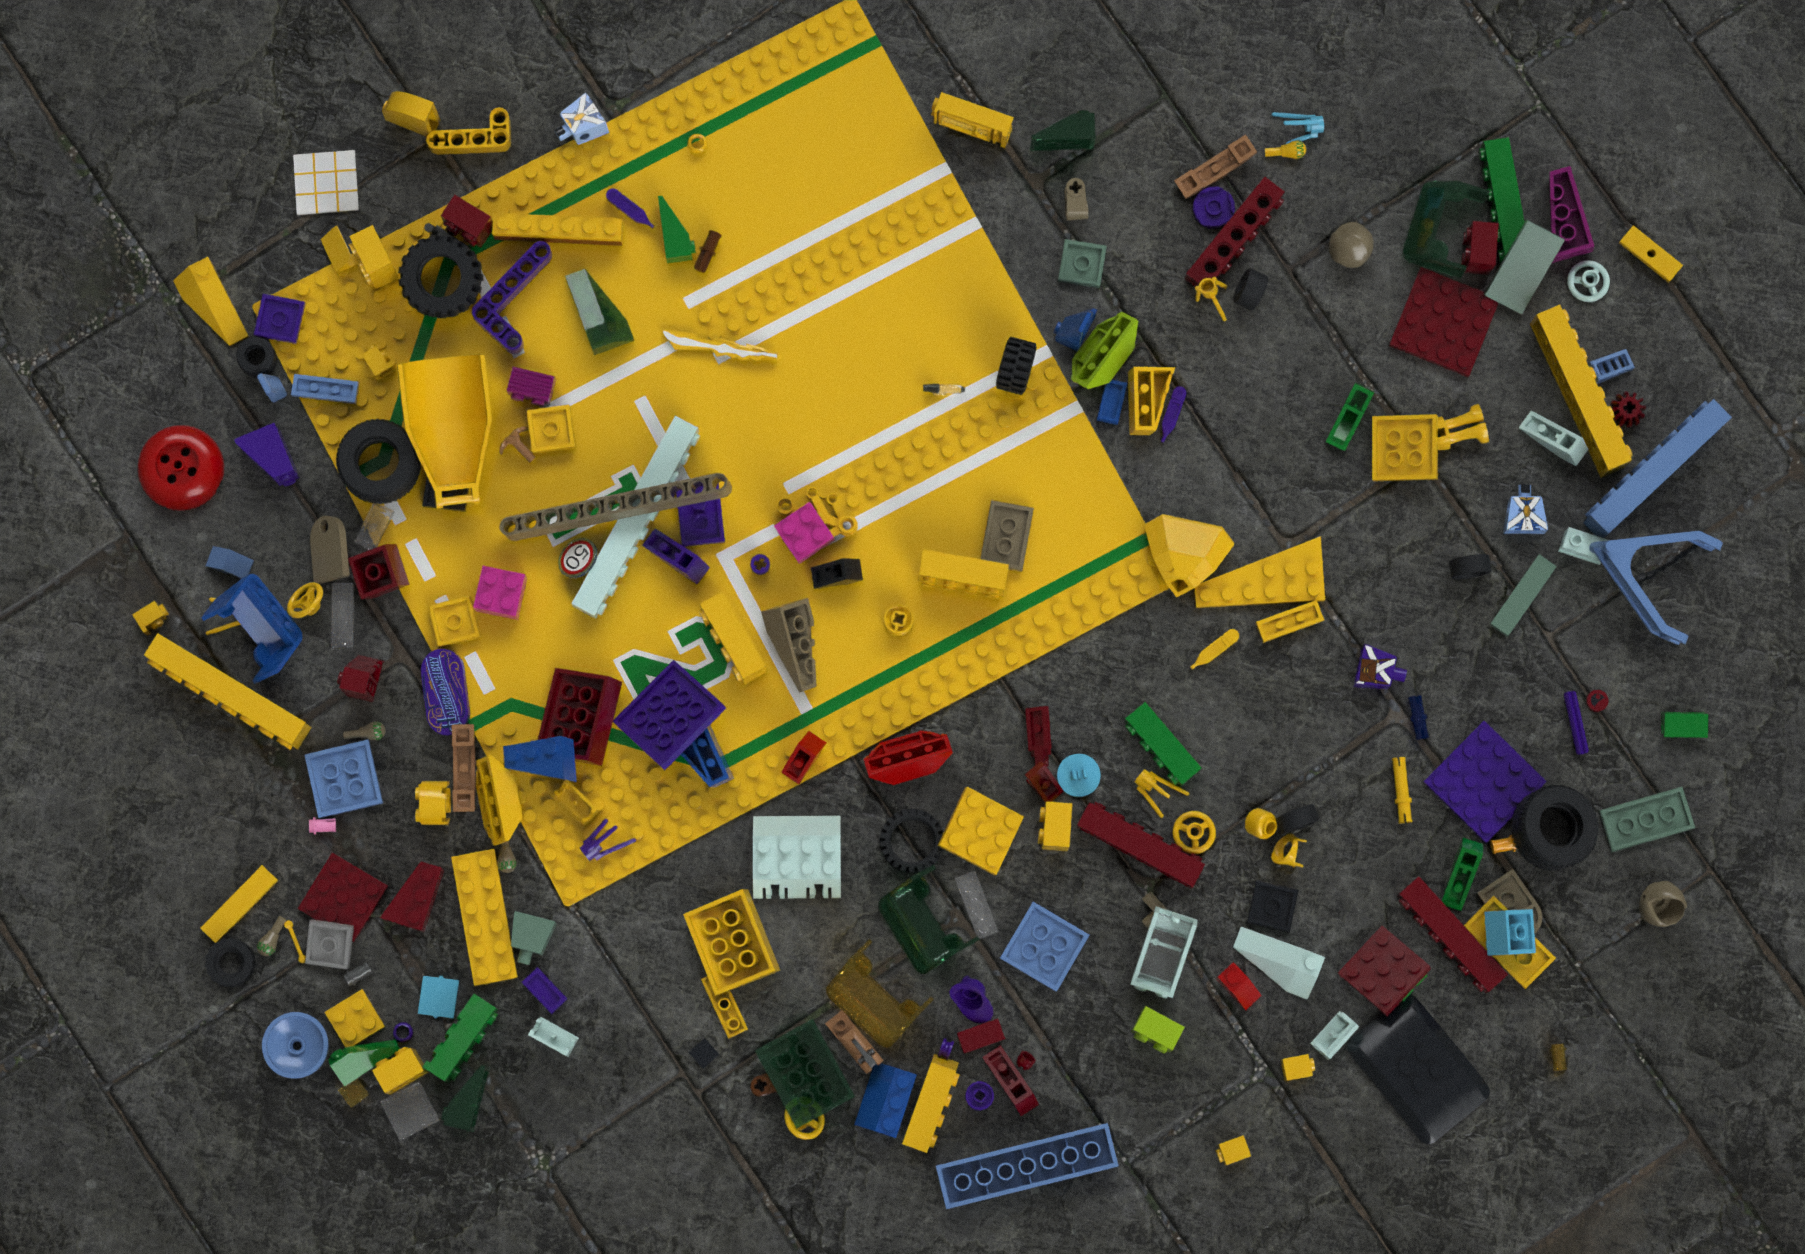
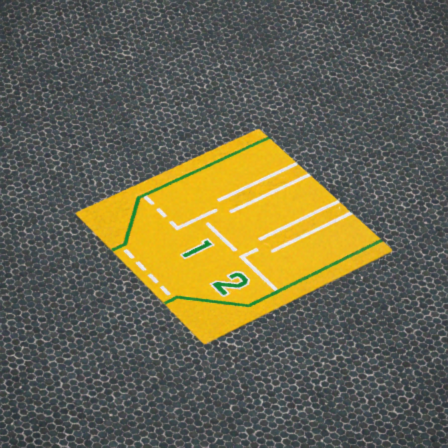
M844 0L606 123L609 133L580 145L572 140L461 197L466 202L491 216L492 221L493 213L616 218L623 221L622 246L546 242L550 246L552 259L499 314L521 335L524 348L519 354H510L475 322L472 316V308L536 242L494 240L491 232L482 248L477 245L475 247L468 245L477 255L478 261L481 262L483 281H481L480 287H482L481 293H478L476 302L471 304L467 311L461 312L455 317L436 318L418 312L403 297L401 293L403 290L399 286L398 279L375 289L373 283L368 284L353 253L351 255L356 264L355 266L336 274L333 265L330 264L272 294L274 296L305 301L306 303L297 344L269 339L292 385L294 374L359 382L356 404L299 397L336 469L337 449L344 435L352 427L366 420L384 419L397 423L404 428L397 364L453 356L485 355L492 423L478 486L480 504L473 505V502L467 503L466 512L423 507L427 475L422 465H420V475H418L419 478L409 493H406L405 496L397 499V501L388 502L387 504H373L359 499L349 490L348 492L376 546L397 544L410 584L399 590L431 651L448 649L462 659L465 667L470 706V719L468 722L469 724H474L475 735L486 756L492 755L505 766L503 746L538 740L555 668L605 675L621 681L622 686L614 719L673 660L726 707L710 725L734 779L716 788L709 787L681 755L664 771L621 729L612 723L602 766L575 761L577 782H570L599 810V813L585 827L553 797L555 790H558L565 780L508 769L514 774L515 782L517 783L519 802L522 807V819L520 822L563 904L567 907L799 785L781 773L797 744L808 731L818 736L827 744L801 783L1169 589L1153 559L1144 526L1145 522L857 0ZM693 134H701L707 140V147L701 153H694L688 147V140ZM699 138L694 139L691 143L694 148H701L704 144L702 139ZM614 188L644 210L654 228L652 229L646 224L636 223L607 200V191ZM658 196H663L688 232L690 241L694 240L696 253H692L693 260L667 263ZM447 205L380 239L399 279V267H402L403 264L401 260L404 255L408 254V249L412 245L415 246L419 240L427 239L430 236V233L424 229L425 224L430 223L446 229V226L443 225L444 222L441 214ZM709 230H713L722 236L714 251L716 255L712 256L706 272L701 273L694 269V265L700 254L699 248L703 247ZM457 234V236H454L459 241L465 243L463 241L464 237L460 236L459 234ZM540 249L536 255L544 257L547 254V250ZM435 257L429 260L421 274L423 287L429 294L435 297L451 295L456 291L461 280L457 264L447 257ZM525 264L521 270L529 272L533 266ZM514 279L509 280L507 286L513 288L517 285L518 281ZM495 295L492 298V302H501L503 296ZM261 300L252 306L257 317ZM479 311L477 317L485 318L488 315V311ZM497 324L493 327L492 331L499 333L503 330L504 326ZM670 329L699 334V339L711 341L716 337L734 341L746 346V343L755 345L767 351L778 352L777 360L763 359L755 362L748 359L742 361L738 358L731 359L727 355L716 357L712 350H675L663 334V330ZM1010 337L1036 343L1037 347L1027 387L1022 395L996 388V379L1007 340ZM515 338L509 340L508 346H517L519 340ZM374 344L379 351L384 349L390 359L387 363L392 362L396 368L395 371L380 380L376 379L362 356L365 350ZM512 367L555 376L556 382L550 405L537 406L532 404L531 400L523 399V401H516L511 399V396L507 393V387ZM923 384H940L939 393L923 391ZM961 386L965 387V392L961 393ZM570 405L575 448L533 454L535 458L530 463L512 444L505 447L502 455L499 453L503 440L513 430L524 426L528 430L519 434L520 441L532 452L527 410ZM677 416L698 427L700 438L695 447L691 445L688 451L690 456L685 465H680L677 471L680 474L676 481L721 473L732 484L731 493L727 497L720 498L725 542L685 547L698 555L710 567L699 583L695 584L642 546L654 529L659 530L682 545L678 507L659 511L655 520H650L646 528L649 530L644 540L640 539L636 545L638 547L636 555L633 559L629 558L626 563L628 569L623 578L619 577L615 583L618 585L612 597L608 596L605 602L607 607L602 616L598 614L595 619L574 608L571 603L617 520L518 541L509 540L500 531V522L508 516L633 491L671 422ZM377 443L369 446L364 450L359 459L361 473L370 480L386 479L394 473L398 466V453L391 445L386 443ZM719 482V489L724 486L725 482ZM809 486H815L819 490V497L828 514L838 518L833 506H830L826 499L829 493H837L839 495V502L846 515H852L857 520V531L851 536H843L841 534L835 536L833 542L799 564L774 528V525L789 516L778 512L777 501L782 497H789L794 505L802 507L810 502L816 510L812 500L806 496V489ZM814 489L808 492L810 496H815L817 493ZM830 496L829 501L834 503L837 501V497ZM991 500L1034 508L1023 570L1020 572L1008 569L1003 597L999 596L998 599L986 597L985 593L978 592L977 595L964 593L965 590L956 588V591H948L940 585L926 587L922 585V582H918L923 549L981 559ZM620 503L613 505L612 511L617 510ZM787 503L781 506L783 510H788L790 507ZM594 508L591 515L597 514L599 508ZM574 512L570 516V520L575 519L578 512ZM557 516L552 517L549 524L556 522ZM532 521L529 524V528H533L536 525V521ZM845 522L843 524V528L850 529L851 524L849 522ZM826 524V526H827V528H828L829 530L835 527V526ZM516 525L509 527L508 533L513 532ZM583 540L589 542L593 548V558L589 566L578 574H567L561 567V557L565 549L576 541ZM758 554L767 556L770 562V569L763 575L754 573L750 565L752 558ZM842 558L860 559L862 581L848 585L814 589L811 573L812 567ZM760 559L759 562H755L754 566L757 565L756 569L761 570L762 567H766V564H764L765 560ZM482 566L526 575L527 582L518 620L480 613L474 610L481 638L438 648L428 609L429 605L470 595L474 606ZM722 591L767 668L766 673L747 684H744L742 680L738 682L731 668L734 665L732 662L727 663L721 653L723 646L721 643L716 644L710 634L712 627L710 624L706 626L700 617V604ZM808 598L814 618V626H811V639L815 641V646H812V658L815 660L816 687L799 692L766 632L761 611ZM896 604L908 606L914 615V624L911 631L903 636L890 634L884 625L886 610ZM604 819H608V822L594 839L597 840L615 825L618 828L600 843L602 847L600 852L630 839H636V842L605 855L598 861L595 858L589 861L579 848L584 844L583 841L593 833Z

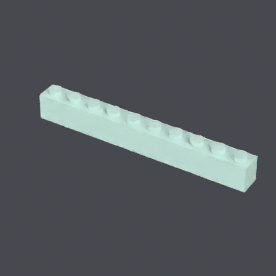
M675 416L634 490L676 482L680 474L677 472L680 465L686 464L690 456L688 451L691 445L695 447L700 438L698 427ZM661 495L655 496L653 502H658L661 499ZM641 499L635 500L632 506H638ZM659 511L617 520L571 603L574 608L595 619L598 614L602 616L607 607L605 602L608 596L612 597L618 585L615 583L619 577L623 578L628 569L626 563L629 558L633 559L638 551L636 545L640 539L644 540L649 530L646 528L650 520H655Z

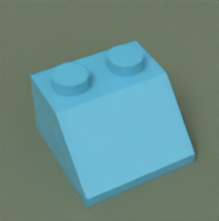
M1533 909L1485 912L1487 956L1536 953Z

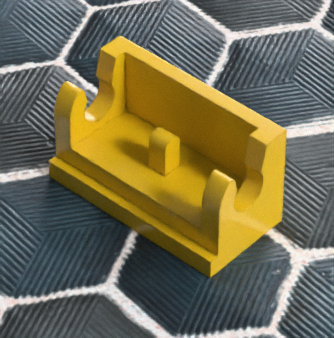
M565 780L562 786L554 792L553 797L583 827L599 813V810L568 780Z

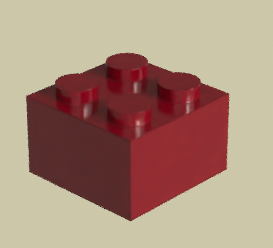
M455 194L441 214L444 222L443 225L446 226L445 230L454 236L459 234L464 237L463 241L472 247L477 245L482 248L492 232L493 221L491 216Z
M1473 221L1470 227L1466 228V233H1463L1462 245H1466L1461 255V266H1464V273L1483 275L1491 273L1496 265L1499 223Z
M384 544L348 558L361 600L373 599L410 585L397 544Z

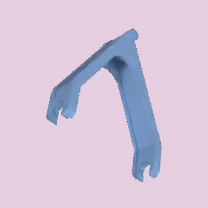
M1701 531L1592 542L1589 546L1590 551L1596 554L1649 632L1677 645L1680 643L1686 644L1688 635L1666 625L1632 576L1631 559L1636 550L1647 545L1689 541L1712 552L1714 549L1720 551L1723 542Z

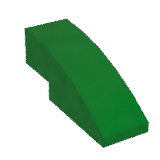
M1355 382L1326 440L1327 443L1343 451L1346 450L1374 391Z

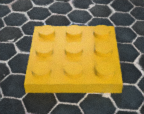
M1438 415L1372 416V480H1438Z
M965 787L938 846L993 875H997L1024 816L969 787Z

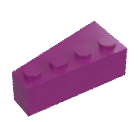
M1568 166L1549 172L1550 230L1552 233L1565 239L1552 263L1593 252L1595 246L1571 167Z

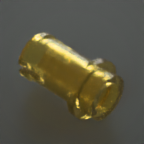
M1552 1044L1551 1049H1549V1051H1552L1553 1071L1567 1070L1565 1050L1567 1048H1565L1564 1044Z

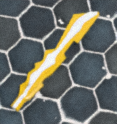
M670 329L663 330V334L675 350H712L716 357L727 355L731 359L738 358L742 361L748 359L755 362L763 359L777 360L778 352L767 351L755 345L746 343V346L734 341L716 337L711 341L699 339V334Z

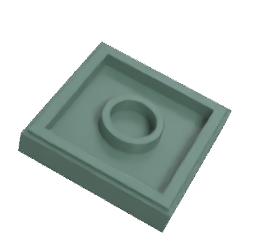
M1065 239L1058 282L1100 289L1107 246Z

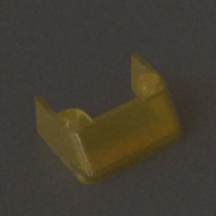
M869 939L826 987V993L837 1006L878 1044L889 1048L914 1023L934 998L930 996L921 1007L911 999H906L901 1004L868 975L872 971L873 966L870 959L863 953L872 943Z

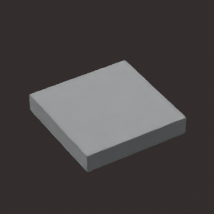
M311 919L309 921L305 964L348 970L350 968L354 925Z

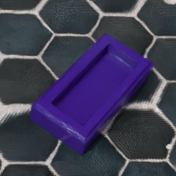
M538 967L522 981V984L551 1014L568 1000Z

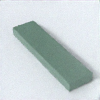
M1539 554L1490 625L1508 637L1557 566Z

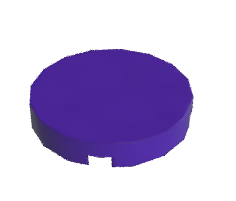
M1208 187L1201 190L1193 202V214L1196 221L1208 229L1224 227L1235 213V202L1232 195L1220 187Z

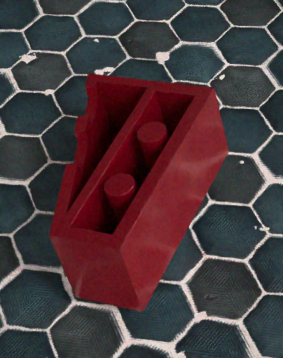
M358 655L344 667L343 672L340 671L337 679V684L340 685L339 688L348 697L373 702L384 661Z
M421 861L380 918L425 932L444 869Z

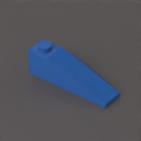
M1092 308L1067 316L1062 323L1058 322L1053 332L1056 334L1055 341L1078 352L1097 314V309Z

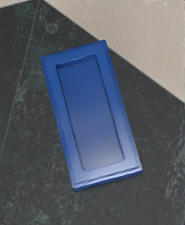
M1112 379L1110 383L1105 384L1097 421L1118 425L1127 387L1126 382Z

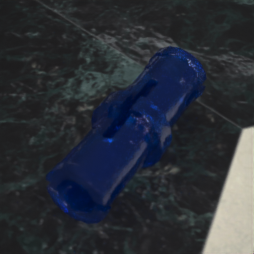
M1422 695L1408 697L1412 714L1410 721L1414 725L1415 740L1428 739L1426 719L1428 718L1427 714L1424 713Z

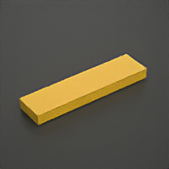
M261 865L200 929L215 943L219 942L279 880Z

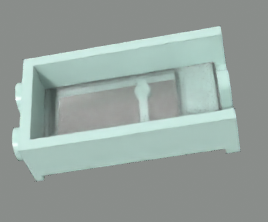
M1157 906L1155 907L1131 979V985H1134V988L1140 991L1149 990L1155 992V995L1161 998H1173L1197 927V919Z

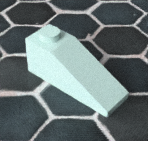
M1530 411L1519 426V429L1558 457L1577 466L1588 451V447L1582 437L1533 411Z

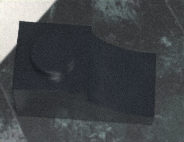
M842 558L811 568L814 589L848 585L863 580L860 559Z

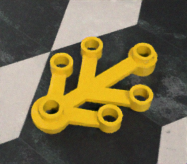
M809 486L806 489L807 498L812 500L818 511L817 513L825 525L835 526L829 530L834 537L839 534L851 536L857 531V520L852 515H846L839 502V495L837 493H829L826 499L827 503L833 506L838 518L828 514L819 497L817 487ZM809 490H816V495L810 496L808 494ZM836 496L837 501L831 503L829 497ZM782 497L777 501V510L782 515H789L801 508V506L794 505L789 497ZM782 504H789V509L783 510L781 508ZM845 522H849L851 524V528L844 529L843 524Z

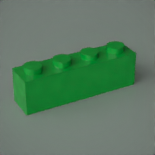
M1146 702L1125 718L1124 722L1126 725L1124 727L1132 736L1135 734L1141 740L1138 743L1145 752L1150 751L1153 754V761L1160 769L1164 767L1169 773L1167 777L1172 784H1178L1181 787L1202 769Z

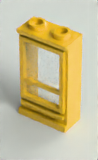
M941 92L939 98L935 97L931 108L934 124L939 122V125L988 142L992 140L993 144H996V142L1001 143L1000 147L1006 148L1012 131L1011 124L1014 117Z

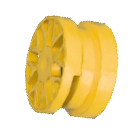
M904 604L890 606L884 614L886 630L894 636H903L911 631L914 624V615L908 606Z

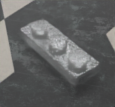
M332 583V649L354 648V583Z
M976 871L956 877L957 887L977 939L980 940L998 933Z

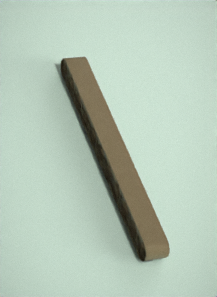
M714 473L508 516L500 522L499 528L509 540L518 541L724 498L731 493L732 484L724 474ZM719 482H725L722 488L716 489ZM699 486H704L700 493H695ZM682 490V495L674 498L675 493ZM661 495V499L658 502H653L655 496ZM641 499L638 506H632L635 500ZM620 503L619 508L612 511L613 505ZM594 508H599L597 514L591 515ZM574 512H578L577 517L570 520V516ZM557 516L556 522L549 524L550 519ZM532 521H536V525L533 528H529V524ZM516 525L514 531L508 533L509 527Z

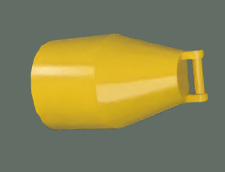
M485 355L453 356L397 364L404 428L434 490L436 509H441L447 505L472 502L473 505L480 504L478 486L492 423ZM471 488V494L442 497V491Z

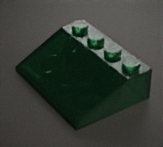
M813 1019L755 1050L796 1128L855 1098Z

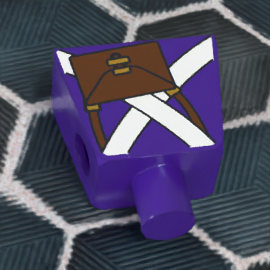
M1364 644L1361 649L1353 687L1389 689L1392 680L1405 681L1407 670L1395 667L1396 656Z

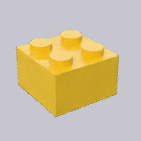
M1046 802L1045 806L1041 807L1039 822H1043V829H1039L1038 844H1042L1041 849L1068 851L1070 847L1072 803Z
M403 1047L394 1053L396 1055L394 1058H384L375 1064L376 1068L372 1071L384 1093L391 1095L429 1073L428 1070L422 1067L424 1063L416 1049Z

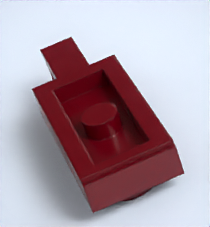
M1049 706L1026 708L1028 751L1031 752L1032 757H1035V765L1042 761L1046 767H1049L1048 755H1051L1052 749Z

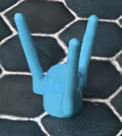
M1281 112L1272 113V116L1303 119L1284 121V125H1304L1305 131L1309 132V134L1288 141L1286 144L1295 140L1304 141L1310 138H1318V133L1324 132L1323 116Z

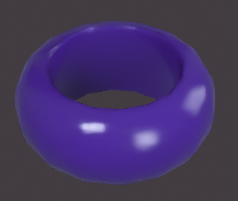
M398 1023L393 1029V1037L398 1042H407L413 1036V1028L408 1023ZM401 1026H406L409 1029V1035L404 1039L399 1038L397 1035V1030Z

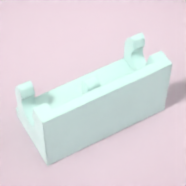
M1339 1011L1310 1044L1329 1060L1360 1026L1345 1013Z
M542 1017L536 1020L534 1028L528 1034L569 1057L579 1039L577 1036Z

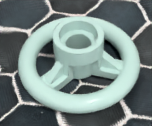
M1587 260L1581 261L1571 268L1567 284L1574 297L1584 302H1594L1601 299L1607 293L1610 278L1607 270L1601 264ZM1583 267L1594 268L1593 270L1585 271L1581 277L1575 276L1576 272ZM1600 272L1603 277V287L1597 292L1595 286L1599 282L1598 273ZM1586 278H1591L1592 283H1588ZM1574 283L1583 284L1584 287L1588 288L1591 296L1578 292Z

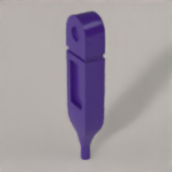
M614 188L607 191V200L636 223L646 224L652 229L654 228L644 210Z
M1176 387L1172 393L1162 422L1163 436L1161 442L1163 443L1175 428L1186 397V390L1183 387Z

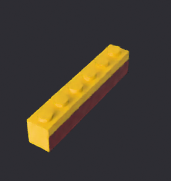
M493 213L492 234L494 240L622 246L624 225L622 219Z

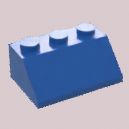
M885 1064L874 1065L854 1125L896 1139L917 1075Z

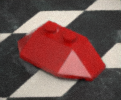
M921 730L879 743L863 760L869 778L896 785L935 773L953 752L947 734L940 735L935 732Z

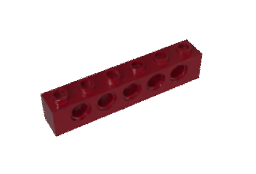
M1264 177L1188 270L1184 279L1196 287L1205 278H1218L1221 273L1225 275L1232 267L1230 262L1233 258L1236 257L1238 259L1244 252L1245 248L1243 246L1247 241L1252 242L1259 233L1256 231L1260 225L1265 226L1272 217L1269 215L1274 208L1278 210L1285 201L1283 199L1285 191L1267 177ZM1264 200L1267 202L1268 207L1260 208L1257 202ZM1250 216L1255 220V223L1247 224L1244 218ZM1237 232L1242 236V239L1238 241L1233 240L1231 234ZM1226 249L1229 255L1222 257L1218 254V250ZM1206 265H1212L1215 267L1216 271L1214 273H1208L1204 267Z

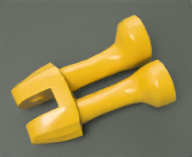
M1479 404L1471 406L1469 412L1455 418L1444 420L1442 416L1438 417V432H1440L1441 436L1438 437V450L1450 449L1453 443L1476 438L1481 444L1489 442L1485 422L1481 423L1484 421V417ZM1471 423H1480L1467 429L1449 433V429Z

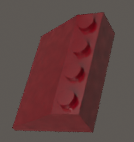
M555 668L538 740L557 736L573 739L576 762L602 766L622 682L610 676Z

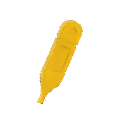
M1230 629L1224 633L1223 636L1201 651L1197 660L1190 668L1193 670L1196 666L1208 664L1238 641V631Z

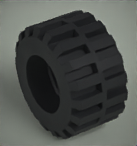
M1010 337L1007 340L996 379L997 389L1019 395L1025 392L1037 349L1036 343L1015 337Z

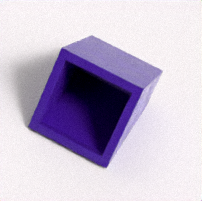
M275 423L234 439L242 452L279 486L292 485L296 482V479L300 478L282 433Z

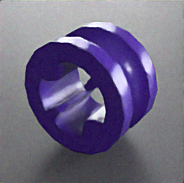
M758 554L752 558L750 565L754 573L763 575L768 572L770 562L767 556ZM760 559L765 560L764 564H766V567H762L761 570L756 569L757 565L754 566V563L759 562Z
M944 1038L937 1057L944 1056L948 1060L954 1041L948 1042Z

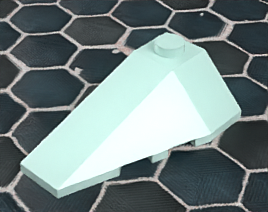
M1240 927L1233 946L1234 949L1252 964L1256 965L1286 992L1306 1000L1318 978L1325 957L1244 927Z

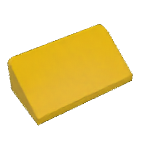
M338 226L333 227L320 240L336 274L356 264Z

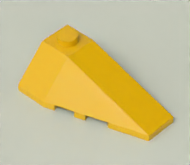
M209 257L188 266L173 280L182 300L229 346L249 337Z

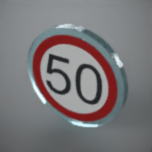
M586 538L571 541L560 554L558 562L560 571L568 578L584 576L593 568L597 560V548L592 541Z

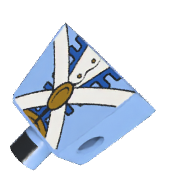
M587 93L583 94L560 113L564 125L554 130L560 141L572 136L578 145L609 133L605 120Z
M1518 485V496H1511L1508 500L1503 534H1545L1548 531L1542 497L1531 496V485Z

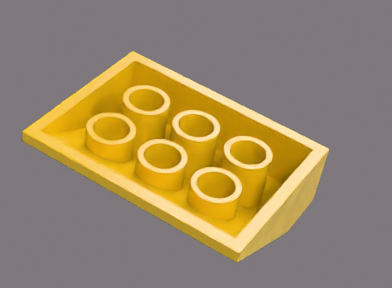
M741 889L683 914L715 996L780 971L748 889Z

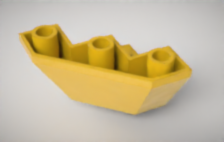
M1165 514L1156 517L1144 525L1153 559L1165 583L1176 598L1194 589L1209 577L1234 546L1233 540L1222 526Z

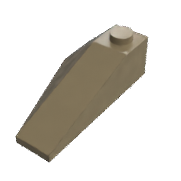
M808 598L761 611L766 632L798 691L803 692L816 687L815 660L812 658V646H815V641L811 639V626H814V618Z

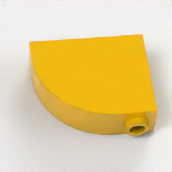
M392 92L382 108L386 121L426 137L431 131L437 130L441 121L434 102L405 92Z

